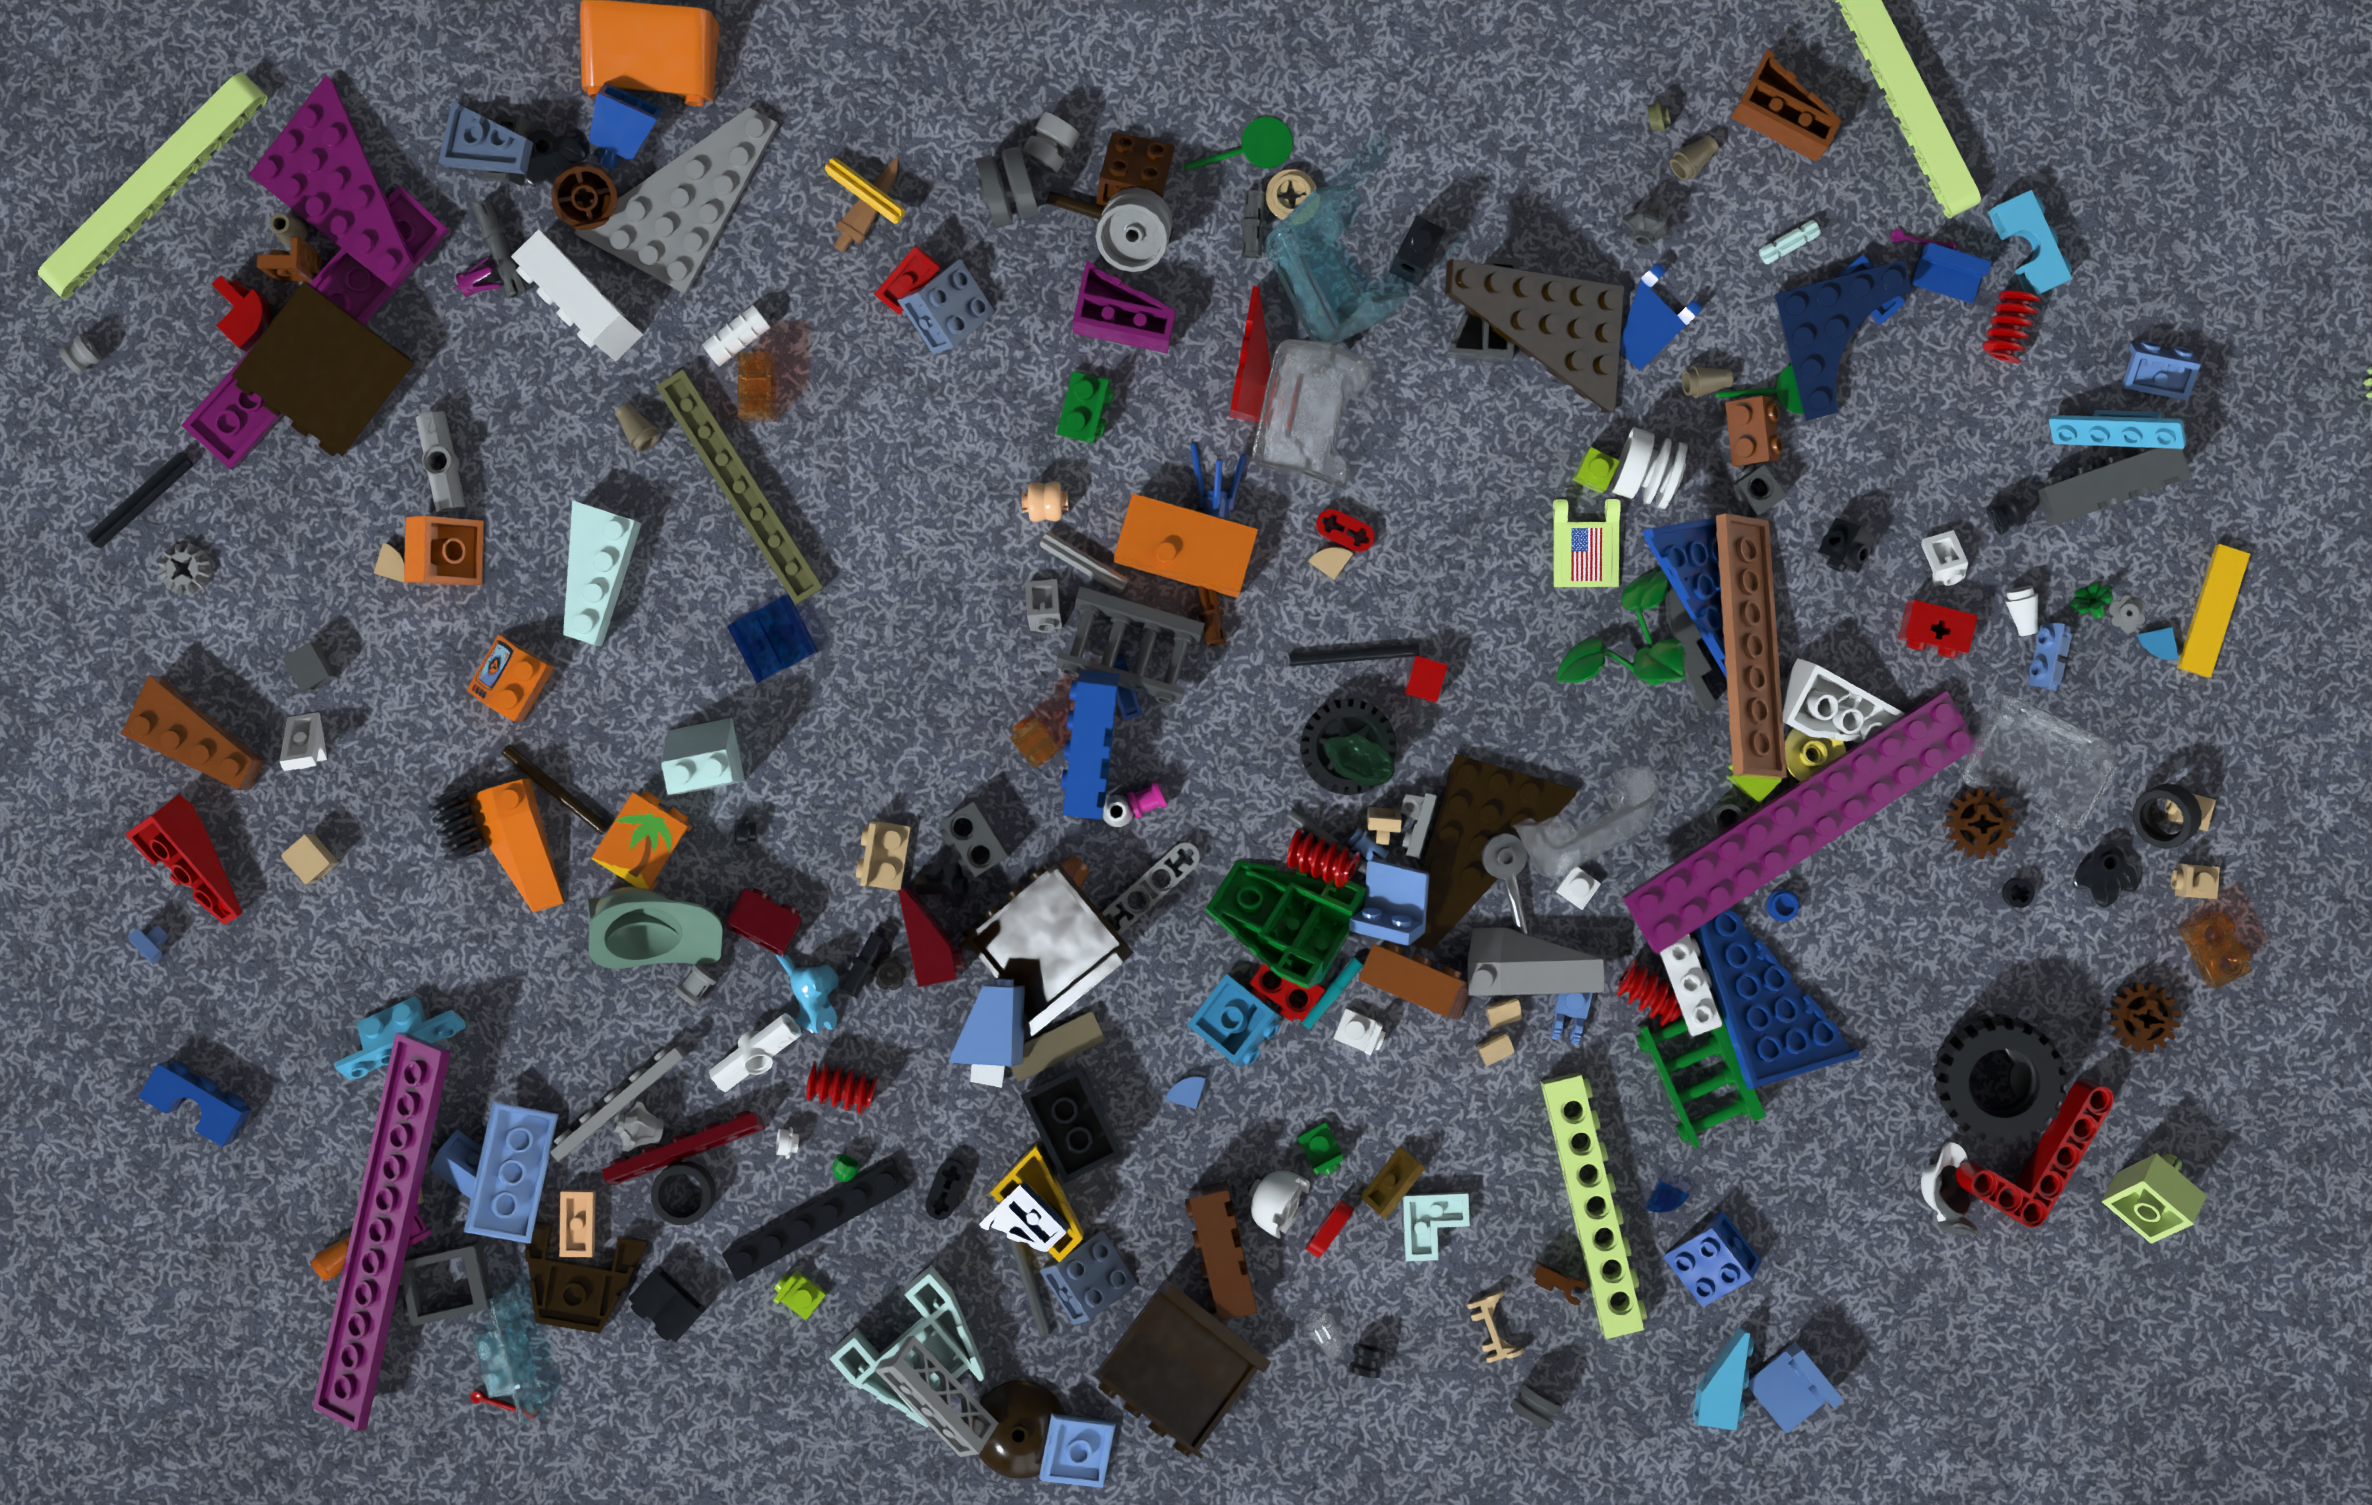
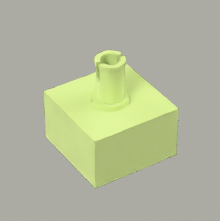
M2155 1153L2117 1172L2101 1201L2151 1244L2193 1225L2207 1197L2205 1193L2179 1172L2182 1167L2180 1159L2173 1166L2177 1157L2172 1154H2164L2161 1157Z

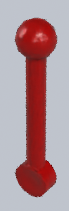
M478 1389L470 1395V1400L474 1404L485 1402L523 1414L526 1419H533L536 1415V1410L533 1407L523 1408L485 1396L483 1391Z

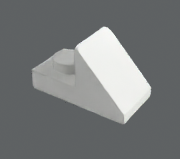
M320 713L287 717L280 756V764L283 770L303 769L316 766L317 761L327 760Z

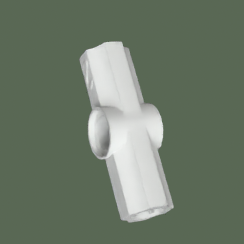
M784 1013L763 1030L750 1031L743 1034L738 1040L739 1048L709 1070L710 1078L720 1090L727 1092L749 1074L758 1075L768 1071L773 1064L772 1057L802 1035L800 1027L793 1017Z

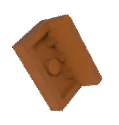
M1758 396L1725 402L1732 467L1780 462L1783 443L1781 436L1777 435L1776 422L1779 420V409L1773 398Z

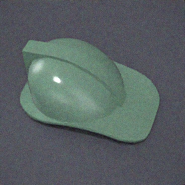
M639 887L617 888L600 898L588 899V951L590 958L600 966L624 969L659 963H696L704 965L717 962L721 957L722 923L714 912L702 905L668 900L654 891Z

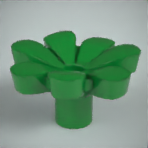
M2093 582L2088 586V591L2083 587L2075 591L2074 594L2077 599H2073L2070 605L2080 614L2091 612L2093 618H2102L2105 615L2103 605L2113 600L2112 587L2107 584L2100 588L2099 582Z

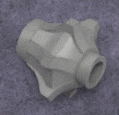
M636 1100L629 1110L623 1114H616L612 1130L618 1133V1136L621 1138L622 1150L628 1152L640 1145H648L649 1143L657 1145L663 1133L664 1120L656 1118V1116L646 1110L641 1101Z

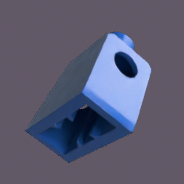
M604 83L596 96L589 141L592 144L602 148L598 162L605 167L616 168L620 156L633 160L663 108Z

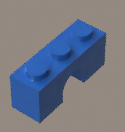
M178 1060L158 1063L138 1098L165 1114L176 1111L184 1098H191L198 1103L201 1109V1119L194 1131L221 1147L233 1143L252 1110L244 1105L245 1099L231 1092H228L226 1095L216 1089L218 1084L205 1076L197 1078L188 1072L190 1068L186 1064Z

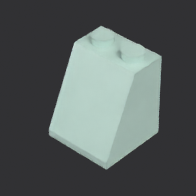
M732 718L668 731L661 761L668 795L684 794L745 781Z

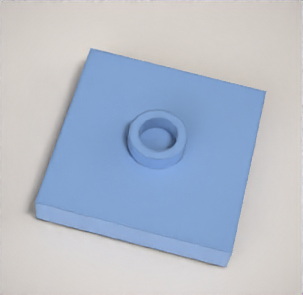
M1051 1414L1039 1475L1041 1481L1103 1488L1116 1424L1113 1421Z

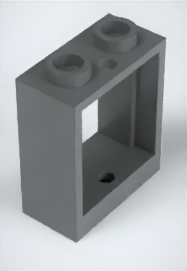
M481 1241L410 1256L404 1260L399 1286L403 1287L404 1290L403 1311L406 1318H410L411 1326L487 1310L495 1304ZM463 1256L473 1302L423 1313L413 1268Z

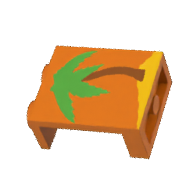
M644 790L642 794L639 792L631 793L591 859L632 885L653 891L658 883L656 878L684 833L689 832L693 826L686 822L689 818L686 814L674 807L668 811L659 805L661 801L659 797Z

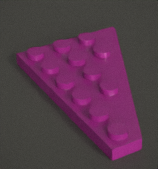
M325 75L248 175L388 286L396 290L415 266V262L404 244V237L393 219L390 205L383 189L377 182L376 173L365 155L362 141L355 125L351 123L350 114L346 105L341 100L336 83Z

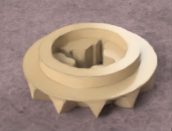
M1296 169L1283 170L1273 176L1267 185V205L1270 212L1280 220L1295 222L1306 218L1315 208L1317 202L1316 185L1312 178L1303 171ZM1289 183L1292 184L1295 193L1306 194L1296 198L1293 209H1291L1288 199L1278 198L1287 194Z

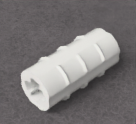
M752 305L729 324L726 323V326L717 333H713V336L702 343V346L720 367L771 327L756 307Z

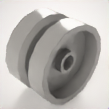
M1127 188L1113 195L1104 207L1096 232L1098 249L1105 260L1116 268L1129 272L1147 270L1157 264L1166 251L1171 235L1173 219L1170 208L1162 197L1144 188Z

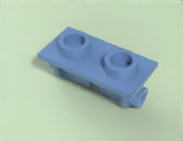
M2042 622L2036 638L2037 646L2034 660L2029 669L2028 686L2044 687L2046 690L2057 691L2058 685H2062L2066 663L2057 661L2058 656L2067 657L2071 638L2073 637V634H2070L2071 627L2065 626L2062 623Z

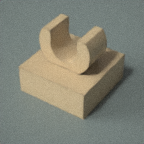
M1368 807L1367 826L1368 830H1376V844L1389 845L1390 832L1401 831L1402 818L1400 809Z

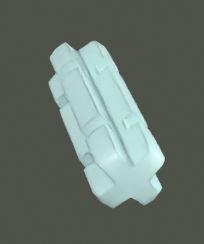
M1810 220L1803 224L1800 229L1796 228L1773 242L1774 244L1769 243L1758 251L1760 258L1765 264H1770L1777 260L1779 255L1783 257L1804 245L1806 240L1809 242L1817 238L1821 234L1818 224L1814 220Z

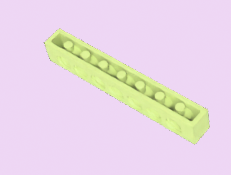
M1579 1072L1540 1081L1602 1334L1606 1339L1642 1331L1644 1330L1642 1320L1647 1319V1314L1643 1301H1637L1634 1288L1639 1287V1281L1635 1269H1629L1627 1257L1632 1255L1627 1236H1621L1619 1225L1624 1224L1620 1206H1614L1611 1193L1616 1192V1187L1612 1174H1606L1603 1163L1608 1161V1155L1604 1142H1598L1596 1130L1601 1128L1596 1110H1590L1588 1098L1593 1097L1588 1078L1583 1079ZM1570 1101H1577L1580 1105V1110L1574 1117H1567L1564 1114V1107ZM1581 1132L1586 1133L1588 1138L1586 1145L1579 1149L1573 1148V1136ZM1587 1164L1594 1165V1176L1589 1180L1580 1179V1169ZM1594 1196L1602 1197L1603 1205L1598 1211L1592 1212L1587 1209V1203L1590 1198ZM1601 1228H1608L1611 1232L1609 1240L1604 1243L1596 1242V1232ZM1607 1261H1618V1269L1615 1273L1610 1275L1603 1273V1265ZM1620 1291L1626 1293V1300L1622 1305H1611L1610 1300L1614 1293Z

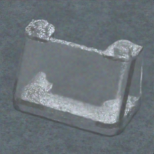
M1295 339L1281 342L1274 354L1253 446L1252 456L1257 466L1327 487L1346 490L1349 477L1348 462L1343 457L1333 455L1332 452L1346 392L1359 393L1368 386L1374 363L1331 343Z
M1999 691L1991 701L1960 768V777L1966 784L1974 788L1987 787L1991 782L2048 807V812L2052 816L2051 820L2057 826L2063 829H2069L2070 827L2080 832L2117 774L2120 766L2115 747L2105 738L2013 695Z
M1624 766L1613 772L1615 786L1610 793L1605 795L1612 810L1575 830L1568 820L1556 816L1540 823H1535L1532 818H1527L1514 825L1536 870L1545 877L1556 878L1562 876L1649 828L1653 820L1659 792V783L1651 766Z

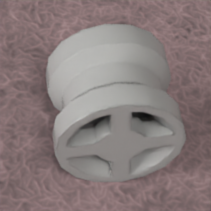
M82 334L77 335L74 338V343L70 346H62L58 349L63 361L79 376L86 372L87 366L97 364L102 360L92 343Z

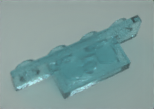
M512 1290L488 1299L495 1329L476 1333L473 1335L489 1398L512 1395L520 1425H527L546 1416L547 1411L516 1293Z

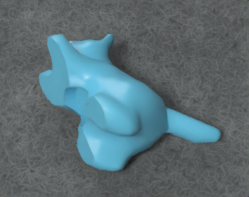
M776 955L790 976L792 991L799 1002L800 1014L794 1019L797 1025L809 1030L811 1033L820 1032L823 1024L828 1030L835 1029L837 1015L829 1002L828 994L838 987L839 977L836 971L827 964L819 967H796L788 955H785L784 958Z

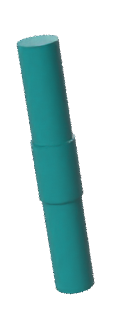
M1353 957L1338 977L1324 991L1303 1022H1300L1310 1030L1364 965Z

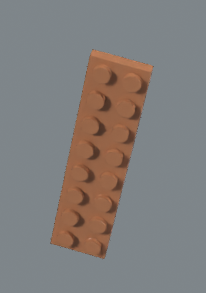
M1725 513L1716 516V536L1718 540V567L1720 571L1733 775L1769 779L1786 778L1769 521Z

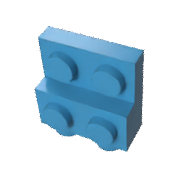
M1226 974L1187 1026L1232 1063L1242 1068L1245 1064L1251 1065L1256 1061L1261 1053L1258 1047L1265 1038L1270 1040L1277 1034L1281 1026L1278 1021L1282 1016L1234 978Z

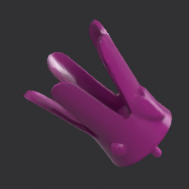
M487 256L470 270L456 273L458 285L452 289L460 288L463 295L467 298L481 291L501 288L503 283H477L479 280L490 275L491 270L496 266L495 263L475 270L489 259V256Z

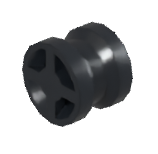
M2014 495L2005 497L2004 501L2000 504L1993 503L1986 508L1995 531L2000 535L2007 533L2009 528L2014 525L2019 527L2026 524L2027 520L2024 509Z
M1355 1343L1352 1350L1355 1354L1354 1361L1349 1364L1348 1370L1363 1377L1380 1378L1381 1369L1379 1364L1384 1359L1385 1350L1375 1346Z

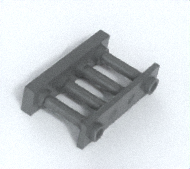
M1080 586L1076 596L1075 609L1080 610L1082 616L1070 654L1059 652L1056 668H1060L1061 672L1072 677H1079L1080 669L1119 673L1118 686L1154 696L1158 702L1166 705L1181 704L1185 689L1177 687L1176 684L1187 648L1192 644L1199 645L1205 623ZM1098 616L1111 619L1113 623L1101 664L1082 658L1094 618H1098ZM1130 625L1142 628L1144 632L1132 673L1113 668L1125 628ZM1161 634L1172 637L1175 641L1164 682L1145 677L1156 638L1161 636Z

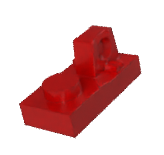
M915 244L877 288L874 295L900 315L903 308L897 300L905 293L925 286L941 265Z

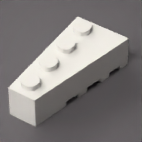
M539 229L511 256L519 265L516 269L517 273L529 284L533 281L536 282L540 287L536 290L537 294L549 305L553 302L556 303L560 308L556 312L558 316L570 327L575 323L580 329L577 333L578 337L590 348L594 345L598 346L616 362L643 336L624 317V314L601 294V291L580 272L581 270Z

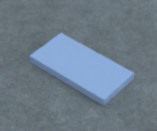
M492 1102L464 1232L531 1243L559 1114Z

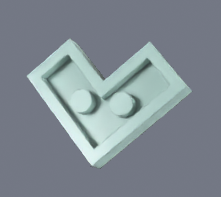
M1468 1192L1405 1194L1403 1197V1222L1406 1261L1438 1260L1437 1228L1470 1226Z

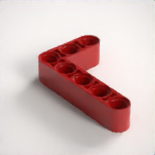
M2086 1078L2076 1081L2068 1092L2065 1102H2062L2059 1108V1115L2056 1119H2052L2015 1184L1973 1161H1966L1957 1168L1955 1173L1957 1184L1962 1189L2027 1227L2035 1228L2042 1225L2114 1103L2112 1091Z

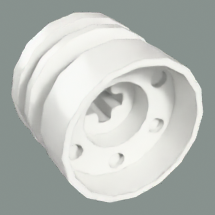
M1633 427L1619 458L1620 463L1613 477L1611 492L1632 499L1641 486L1645 488L1643 495L1645 504H1650L1656 492H1658L1656 507L1666 509L1671 498L1676 494L1684 475L1687 444L1678 442L1670 455L1671 439L1665 438L1659 449L1655 450L1653 449L1655 442L1654 433Z

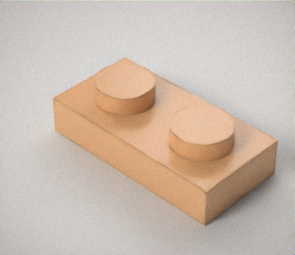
M562 1190L560 1192L559 1257H593L595 1255L596 1190Z

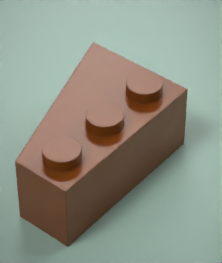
M1767 49L1757 63L1730 118L1817 162L1828 149L1842 120L1813 92L1809 93L1797 82V76L1791 70L1787 72L1774 59L1775 55Z
M1387 941L1384 942L1383 946L1372 945L1358 980L1447 1018L1461 1019L1470 997L1468 995V981L1460 978L1461 972L1447 966H1443L1442 970L1430 966L1432 960L1415 953L1412 958L1401 954L1403 948Z

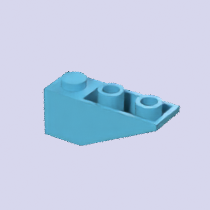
M1745 1327L1738 1328L1697 1385L1693 1420L1697 1425L1737 1431L1738 1421H1743L1745 1405L1744 1402H1741L1742 1389H1747L1749 1383V1370L1745 1369L1747 1357L1752 1356L1754 1346L1753 1337H1750V1333Z

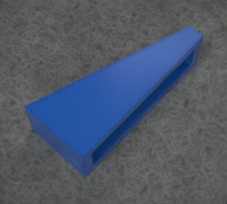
M1117 654L1113 668L1129 672L1124 654ZM1118 686L1117 703L1123 721L1143 715L1136 692Z

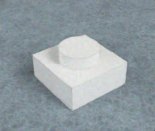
M1573 865L1555 889V892L1583 910L1601 883L1576 865Z

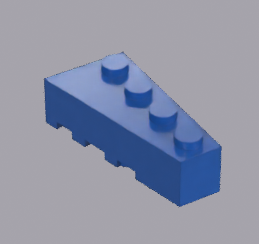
M1080 669L1078 680L1071 681L1070 700H1075L1074 710H1069L1067 730H1072L1071 740H1066L1064 759L1069 760L1068 770L1063 769L1061 789H1065L1063 815L1102 820L1108 788L1119 673Z

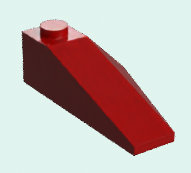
M1253 286L1229 418L1268 424L1269 417H1276L1279 398L1273 397L1274 385L1259 286Z
M180 794L165 803L125 834L150 863L156 866L161 861L172 871L170 880L176 885L181 883L194 889V900L222 924H227L243 913L201 818L197 815L194 806Z

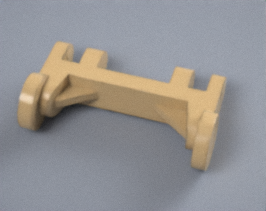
M1503 1290L1489 1293L1483 1298L1467 1303L1468 1309L1481 1307L1480 1311L1470 1314L1472 1321L1485 1318L1492 1341L1481 1345L1483 1352L1496 1349L1497 1353L1486 1356L1487 1363L1504 1358H1514L1525 1352L1522 1346L1516 1348L1515 1345H1510L1499 1337L1492 1318L1496 1303L1504 1296Z

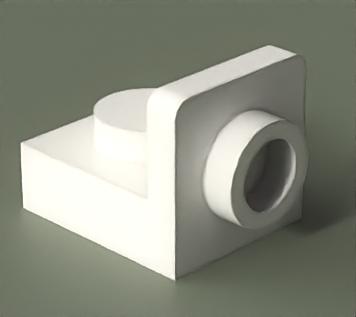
M1954 530L1922 539L1921 546L1933 571L1932 583L1935 587L1943 584L1946 586L1954 585L1965 578L1968 561Z
M1345 1008L1333 1039L1371 1055L1373 1049H1380L1386 1032L1381 1031L1383 1027L1381 1022Z

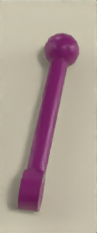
M1899 229L1893 230L1890 234L1891 240L1895 243L1902 240L1927 245L1930 242L1953 250L1958 248L1957 243L1953 240L1941 242L1905 235Z

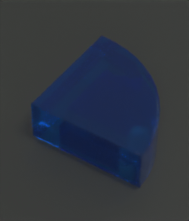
M1658 1179L1644 1208L1657 1213L1669 1212L1681 1206L1687 1200L1689 1194Z

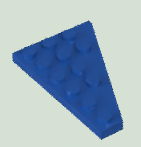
M1716 517L1643 530L1642 533L1645 541L1727 679Z
M1728 908L1694 930L1747 1090L1860 1057L1857 1048L1852 1049L1839 1034L1840 1029L1834 1022L1827 1019L1825 1012L1808 993L1803 994L1790 979L1792 975L1786 968L1778 964L1777 958L1760 939L1755 940L1742 925L1744 921L1737 913Z

